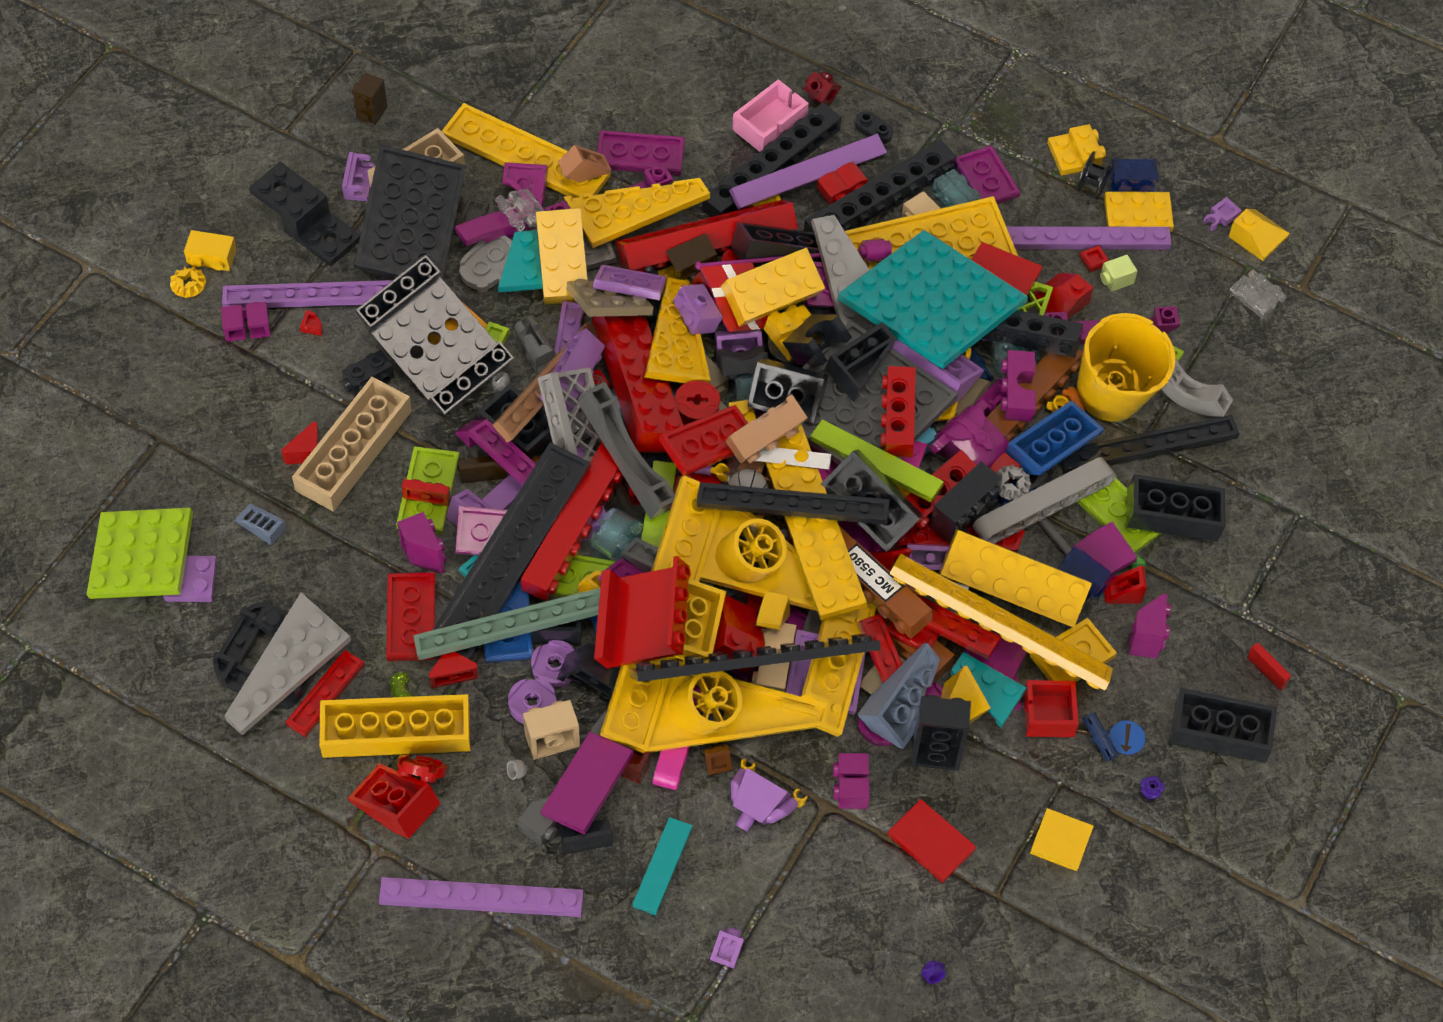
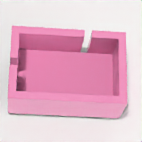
M778 79L733 114V131L761 152L768 143L775 141L783 131L789 130L797 120L803 119L808 115L809 103L798 94H792V90Z

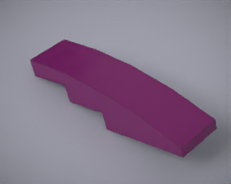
M531 207L495 212L455 226V232L466 246L480 240L487 244L504 235L510 239L514 237L515 232L528 231L537 227L536 213Z

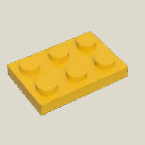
M1105 192L1104 202L1107 227H1169L1170 232L1173 231L1170 192Z
M1088 618L1056 637L1104 664L1116 658L1117 652ZM1036 653L1030 654V658L1048 680L1077 682L1082 679L1079 676L1077 678L1070 676L1065 672L1064 668L1057 664L1056 666L1048 664L1043 660L1044 657Z

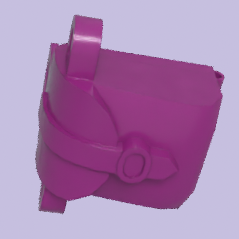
M983 398L976 405L968 406L958 415L952 417L936 432L935 441L928 448L933 454L942 448L950 458L962 449L976 465L982 461L990 468L999 456L1006 452L1009 442L984 416V410L990 404Z

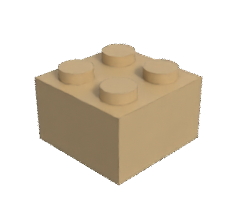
M571 700L556 701L550 706L543 708L535 707L523 713L525 737L533 760L580 747L579 724Z

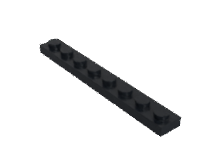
M1228 415L1085 444L1063 459L1061 464L1066 474L1098 457H1102L1110 465L1237 439L1240 433L1233 416Z
M700 482L696 503L697 508L887 525L890 500Z

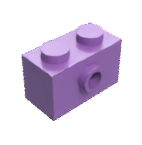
M704 284L681 286L673 300L691 334L714 333L723 318Z

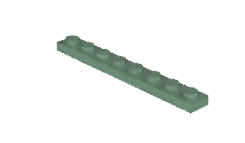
M600 588L413 635L419 660L596 616L599 610Z

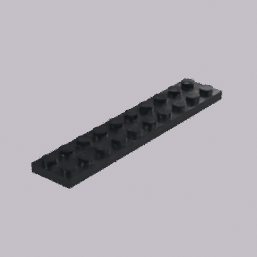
M551 442L549 443L433 630L501 613L552 525L591 468L589 461ZM480 645L455 652L472 660Z
M854 634L851 635L852 639L849 640L842 637L828 638L826 643L818 640L804 641L803 646H800V644L795 645V643L780 644V649L771 648V646L756 647L757 652L738 649L732 651L733 655L723 654V652L709 653V658L692 655L685 656L684 661L680 662L675 660V658L660 660V664L657 665L650 663V661L638 662L636 667L630 668V677L637 682L878 651L881 650L880 640L873 639L872 635Z

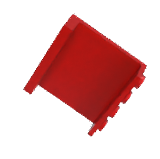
M674 556L673 567L621 578L612 570L602 571L594 659L605 668H612L683 655L686 643L685 625L688 619L686 611L687 600L689 599L690 566L679 556Z

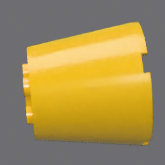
M1119 313L1101 319L1090 330L1084 344L1076 386L1083 407L1096 418L1111 422L1122 421L1134 415L1170 379L1175 367V351L1172 342L1165 332L1162 333L1153 325V321L1140 315Z

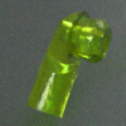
M396 672L391 678V693L394 697H414L405 690L406 680H408L405 672Z

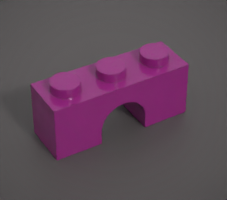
M1008 350L1006 358L1001 360L1000 371L1004 372V378L1001 379L1000 387L1001 391H1004V397L1001 398V410L1004 411V420L1032 422L1036 410L1035 390H1026L1019 384L1032 383L1035 373V352Z

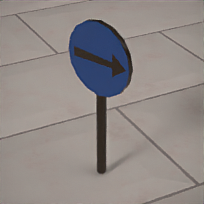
M1129 720L1120 721L1110 730L1109 738L1118 753L1134 755L1143 748L1145 733L1137 723ZM1077 728L1076 733L1091 735L1089 730Z

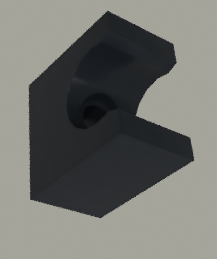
M812 314L782 343L796 365L823 366L827 359L822 351L836 343H847L852 336L839 315Z

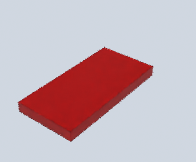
M733 405L660 435L659 441L682 476H686L734 456L726 440L731 434L748 424L738 407Z
M435 572L388 574L387 662L420 661L417 656L413 635L432 631L435 627ZM431 657V658H427V659H423V660H435V657Z

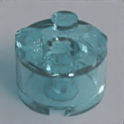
M612 508L598 523L602 527L598 533L594 531L591 538V547L615 562L620 558L625 560L626 558L622 556L621 552L635 537L641 539L638 536L643 528V524L622 510Z

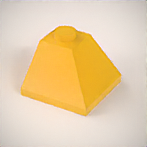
M1245 209L1233 221L1228 237L1264 261L1290 233L1256 209Z
M964 666L944 683L941 698H962L965 701H971L969 725L991 708L968 666Z

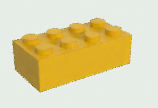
M577 208L536 212L544 305L562 303L563 301L576 302L566 290L567 281H575L576 279L587 280L581 210Z
M807 248L727 279L721 286L739 327L768 316L774 311L783 310L791 305L817 296L825 289Z

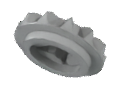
M1013 464L1007 467L1003 466L996 472L1002 478L1000 487L1002 490L999 494L1001 497L1015 500L1029 492L1031 482L1029 474L1023 471V467L1018 468ZM1009 477L1013 480H1018L1016 486L1006 484L1009 481Z

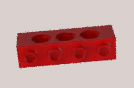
M888 366L887 375H883L882 389H887V394H882V408H886V414H882L881 427L886 428V433H881V447H885V452L895 457H913L916 367Z
M962 449L932 474V476L944 481L943 487L940 490L942 496L936 495L932 503L912 492L906 496L924 515L910 532H913L917 527L920 530L930 522L929 517L933 514L934 505L977 466ZM950 476L955 477L958 482L953 481ZM918 503L923 504L926 509L920 508Z

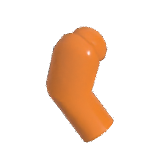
M1068 387V389L1062 391V396L1070 401L1072 400L1085 411L1081 397L1075 387Z

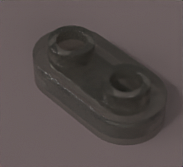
M620 482L615 484L613 495L610 501L606 502V507L614 521L626 523L632 518L633 505L624 485Z

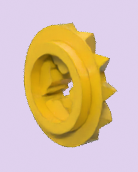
M184 266L183 270H176L175 275L171 276L170 287L180 297H194L200 294L206 286L205 276L201 270H196L194 266L192 268ZM191 277L192 282L189 281V282L185 285V284H184V280H187L188 278Z

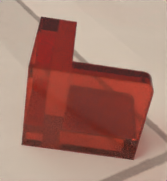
M645 751L643 756L633 753L634 755L621 776L641 784L651 765V752Z

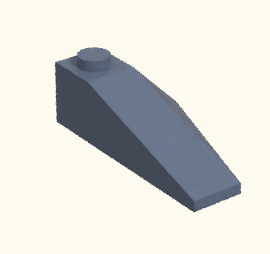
M924 643L869 697L858 713V716L872 732L904 749L914 734L921 696H925L927 687L932 685L940 662V658L928 643Z

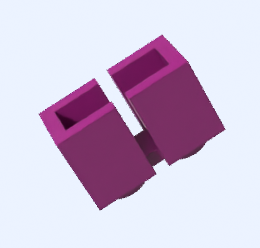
M253 302L246 304V307L241 305L221 307L222 325L226 342L246 340L245 318H247L251 339L271 336L266 302Z
M839 753L838 762H833V777H838V785L833 787V798L838 800V809H868L870 799L869 778H867L869 776L868 754Z

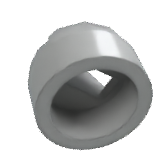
M498 371L492 377V386L497 391H502L510 384V377L504 371Z
M510 760L507 763V774L511 780L521 779L527 774L528 767L523 760Z

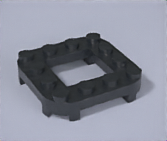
M263 600L262 603H256L249 607L245 605L240 610L241 617L219 652L215 651L213 667L217 680L224 687L239 693L251 674V669L241 665L262 632L252 621L263 605L267 602L273 605L272 601ZM277 608L285 616L288 614V612ZM318 670L274 708L291 709L303 697Z

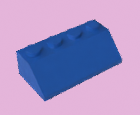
M1071 400L1010 441L1005 453L1023 467V471L1026 474L1041 475L1103 433L1104 428Z

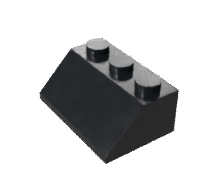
M762 358L756 365L747 406L767 411L783 403L792 394L807 416L805 422L814 424L824 398L829 375Z

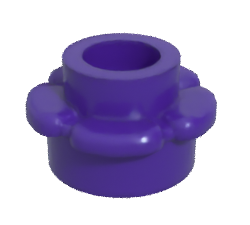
M1157 776L1145 777L1140 783L1142 786L1141 792L1148 799L1160 797L1161 793L1165 790L1164 783L1160 782Z
M935 960L929 961L924 965L921 975L929 984L938 983L946 976L945 965Z

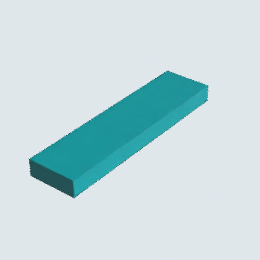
M669 817L634 899V908L657 915L692 831V825Z

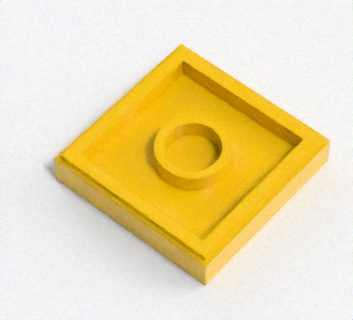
M1047 808L1030 854L1077 871L1094 826Z

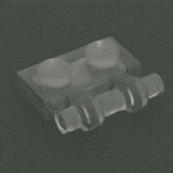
M528 188L511 191L508 199H505L502 195L495 199L499 210L507 215L508 222L512 227H516L518 231L524 230L525 225L523 222H526L530 228L536 227V212L545 211Z
M1252 269L1248 277L1244 275L1230 287L1229 293L1263 319L1277 306L1278 301L1276 299L1282 303L1287 295L1281 291L1282 289L1278 285H1273L1266 280L1267 277L1265 275L1257 273Z

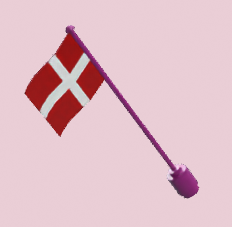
M862 240L857 251L864 262H877L884 260L892 254V246L889 240ZM820 253L810 254L811 258L821 257ZM784 256L709 263L696 262L695 268L703 273L712 291L715 304L723 317L722 322L728 332L764 329L768 316L739 327L721 288L722 284L727 279L755 269L753 263L772 262Z

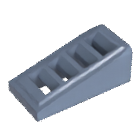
M249 504L235 519L236 523L271 546L287 529L285 521L252 504ZM251 512L254 513V514L248 519V521L245 520V518H246ZM257 517H260L255 524L252 523ZM265 520L266 523L262 527H259Z

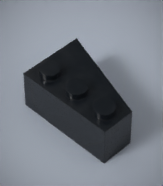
M881 322L830 355L825 369L854 402L889 355L897 338Z
M590 642L566 654L557 679L563 682L565 678L579 683L578 688L586 690V687L601 692L600 697L610 701L621 666L605 668L594 659L595 644Z

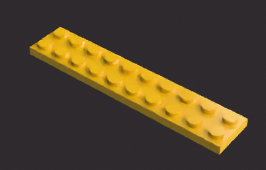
M801 425L798 428V434L790 439H787L785 436L779 440L780 445L776 448L799 450L795 453L794 457L798 462H805L809 457L806 451H812ZM786 460L781 464L765 462L774 489L827 494L825 487L821 485L823 481L818 468L787 465ZM784 516L820 620L867 607V601L837 520Z
M900 554L890 572V575L894 576L893 579L898 583L911 585L917 593L935 598L939 605L957 610L961 617L965 619L972 618L979 622L983 629L988 631L994 630L1004 640L1011 643L1014 641L1022 645V649L1030 654L1036 653L1044 657L1043 660L1053 666L1057 664L1064 668L1065 672L1070 676L1083 678L1092 688L1106 690L1110 683L1112 667L903 554Z

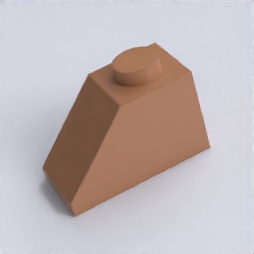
M574 145L558 161L563 176L578 182L606 175L612 171L603 154L578 145Z

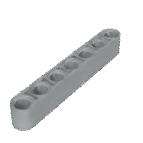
M1098 457L983 515L974 522L972 528L981 539L995 544L1105 488L1115 480L1116 474L1102 457Z

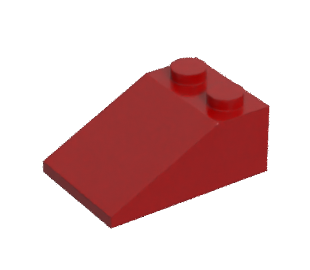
M725 595L713 653L723 652V654L733 655L732 651L738 649L757 652L756 647L765 646L761 626L756 625L758 618L756 609ZM755 667L740 668L738 670L746 673Z
M379 763L347 799L390 831L409 839L441 803L430 784L414 777L401 776L397 774V770Z

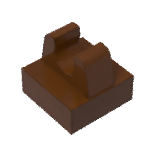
M719 745L718 747L703 750L708 775L732 770L728 745Z

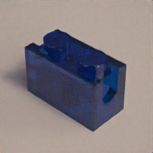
M1114 159L1110 174L1112 192H1155V183H1158L1156 159Z
M1076 546L1072 548L1057 568L1091 582L1092 584L1087 594L1088 598L1092 596L1100 598L1116 577L1102 564Z

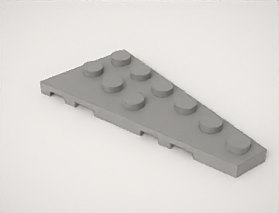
M835 215L813 219L811 223L836 315H839L845 326L852 320L866 331L871 330L877 325L838 300L839 292L868 272L869 268Z
M300 593L226 712V721L241 735L245 734L351 641V637L303 593Z

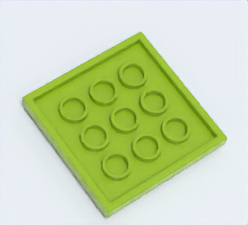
M171 508L101 512L87 596L90 599L180 595L193 519L192 509Z

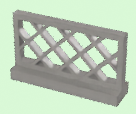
M591 368L560 373L554 372L537 378L553 444L577 456L576 447L579 445L585 450L582 458L590 462L596 453L592 449L595 442L597 441L601 444L602 441L596 431L594 433L587 427L589 423L587 416L582 423L575 415L578 410L583 412L578 402L585 391L595 387ZM579 374H584L586 381L584 387L576 382ZM559 378H563L569 383L566 391L561 388ZM573 387L581 392L578 400L570 395ZM566 400L574 405L571 413L566 409ZM572 422L580 428L576 436L572 433ZM584 432L592 437L589 445L580 440Z

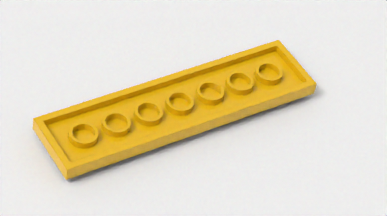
M465 103L462 104L441 131L451 142L502 166L505 165V162L547 165L546 186L572 198L583 197V194L587 193L597 195L611 176L610 172L609 174L583 182L569 180L563 176L562 169L558 163L568 152L567 150Z

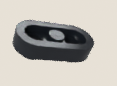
M868 111L857 114L855 127L859 132L867 137L878 134L882 144H887L892 140L893 128L888 123Z

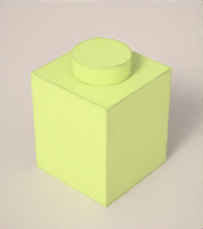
M1124 255L1105 262L1100 278L1102 283L1107 285L1110 292L1134 284L1137 269L1128 255Z

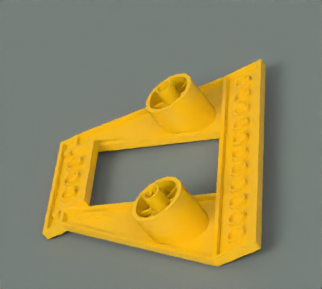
M687 476L680 478L651 571L673 567V557L679 556L690 566L691 576L689 579L697 582L700 580L764 597L765 591L789 596V604L817 611L796 549L785 540L784 535L776 525L768 520L757 518L750 512L697 508L696 502L700 482ZM739 536L745 537L747 541L739 539ZM763 557L769 559L768 566ZM758 562L760 568L754 567V563ZM867 603L865 608L823 619L817 640L824 641V643L828 642V638L842 637L849 640L852 639L851 635L862 634L857 622L874 616L877 607L872 603ZM864 652L811 659L801 697L733 679L724 671L637 682L630 677V668L636 667V663L623 665L620 668L600 736L641 753L818 728L838 737L843 732ZM676 657L662 658V659H669V658H675V659H676ZM662 659L651 660L650 663L657 665L660 664ZM695 685L700 687L701 693L693 691ZM692 697H694V698L697 699V701H696L697 705H696V706H694V702H693V698H692ZM697 708H699V710L703 712V716L700 715V713L697 711ZM719 708L724 710L723 718L718 710ZM709 714H713L716 722L708 720Z

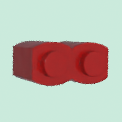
M849 162L836 171L829 172L819 178L817 190L830 205L868 183V179L854 162Z

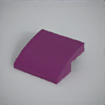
M1113 521L1094 531L1072 547L1079 557V563L1095 586L1115 577L1116 572L1136 563L1138 558Z

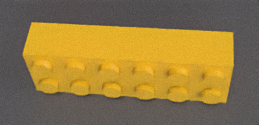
M958 529L955 531L939 574L1073 628L1092 584L1087 580Z
M468 694L321 700L319 745L322 757L469 752L470 704Z

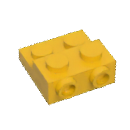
M1090 124L1069 129L1068 134L1048 138L1047 144L1061 176L1082 172L1093 151L1096 153L1094 163L1102 166L1103 158L1106 157L1105 148L1103 145L1099 146L1098 132L1096 129L1092 130Z
M795 304L791 305L783 313L778 311L772 312L768 316L764 327L765 332L788 361L793 359L782 342L811 316L804 305L799 307Z

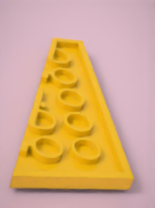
M700 178L674 181L673 184L660 186L659 183L651 184L652 187L640 189V186L608 190L604 194L599 195L587 193L583 194V197L577 198L565 196L564 201H566L570 209L580 208L582 231L592 248H595L710 199V192Z
M668 278L666 281L644 378L679 383L696 380L708 383L711 381L701 334H691L673 302L681 286L689 285V281Z

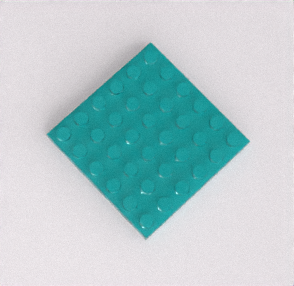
M925 230L921 231L838 294L839 301L875 325L883 322L899 341L941 369H944L1026 304L1028 298L1024 293Z

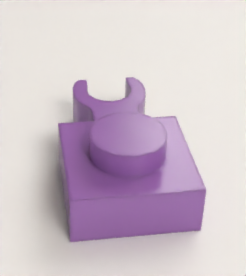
M1226 197L1211 208L1210 214L1204 218L1203 225L1207 222H1212L1210 231H1214L1219 223L1227 226L1241 214L1242 210Z

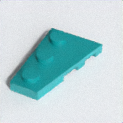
M537 230L515 232L498 286V293L543 289Z
M963 652L952 668L951 675H955L964 666H968L991 707L987 712L996 719V723L1002 728L1024 695L1027 687Z

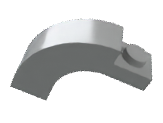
M1176 358L1174 371L1165 386L1161 388L1171 400L1181 407L1204 416L1224 417L1233 401L1223 384L1207 385L1192 379L1185 373Z

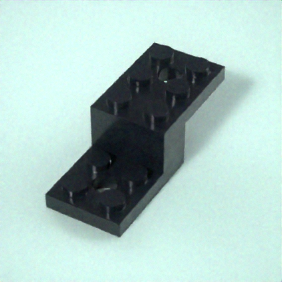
M281 161L249 187L252 195L281 216L286 234L330 267L359 243L360 234L330 212L327 195ZM278 186L286 187L283 191L275 190ZM327 237L336 238L334 241H325Z

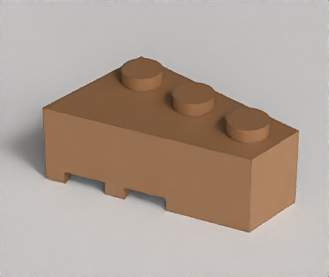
M791 394L783 403L775 408H770L767 410V413L756 420H752L727 438L726 443L740 464L746 461L750 464L761 457L760 452L767 448L769 452L779 446V440L785 436L787 439H790L798 434V428L804 423L807 416Z

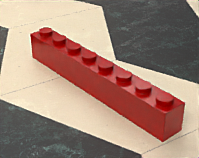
M603 442L590 461L591 468L552 525L522 576V591L545 601H548L551 594H556L560 585L559 580L562 575L566 576L569 572L570 561L580 553L583 539H587L591 534V525L594 520H599L603 512L602 506L605 501H610L615 484L621 482L623 474Z

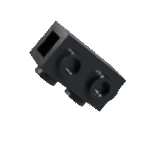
M379 350L367 355L355 364L348 365L342 370L343 380L341 383L347 393L351 392L356 397L371 377L385 384L395 378L393 365L383 351Z

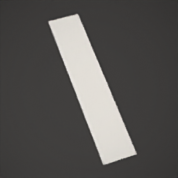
M766 448L760 452L761 457L755 461L781 464L786 460L787 465L829 469L831 454L806 451L809 455L807 461L798 462L794 455L799 450L774 448L768 452Z

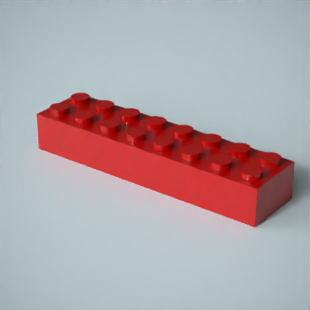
M781 199L615 241L621 267L643 272L646 266H654V268L666 266V262L670 261L666 254L667 250L703 234L707 235L714 249H717V252L730 249L729 246L731 245L737 222L791 230L797 229L798 225L793 202Z
M645 315L594 316L592 322L598 340L605 345L602 351L635 448L638 452H667L659 441L660 435L683 426L669 382L644 378L653 340Z

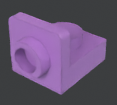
M728 927L727 930H720L710 960L735 968L743 943L746 941V937L741 936L742 931L732 927Z

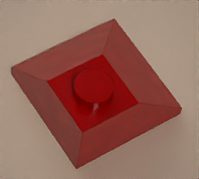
M1058 273L1045 283V285L1053 287L1045 313L1067 312V318H1071L1090 303L1094 287L1079 274ZM1039 290L1033 292L1037 300L1046 296L1045 292Z

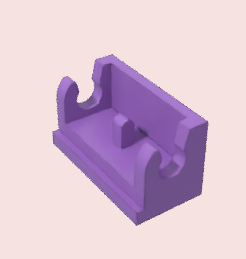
M349 152L342 183L344 199L368 201L370 192L368 170L374 167V163L363 162L362 160L370 161L371 156Z

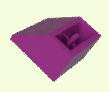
M424 512L398 521L400 544L409 563L439 574L444 573V563L447 562L443 552L445 546L440 537L436 538L434 534L436 529L432 519L427 520Z
M1161 594L1137 611L1130 632L1129 655L1158 658L1160 650H1164L1170 631V625L1166 624L1171 611V604L1167 603V594Z

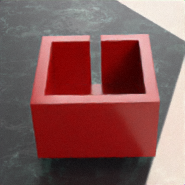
M1027 680L1025 685L1027 688L1024 693L1026 737H1075L1079 725L1076 682Z

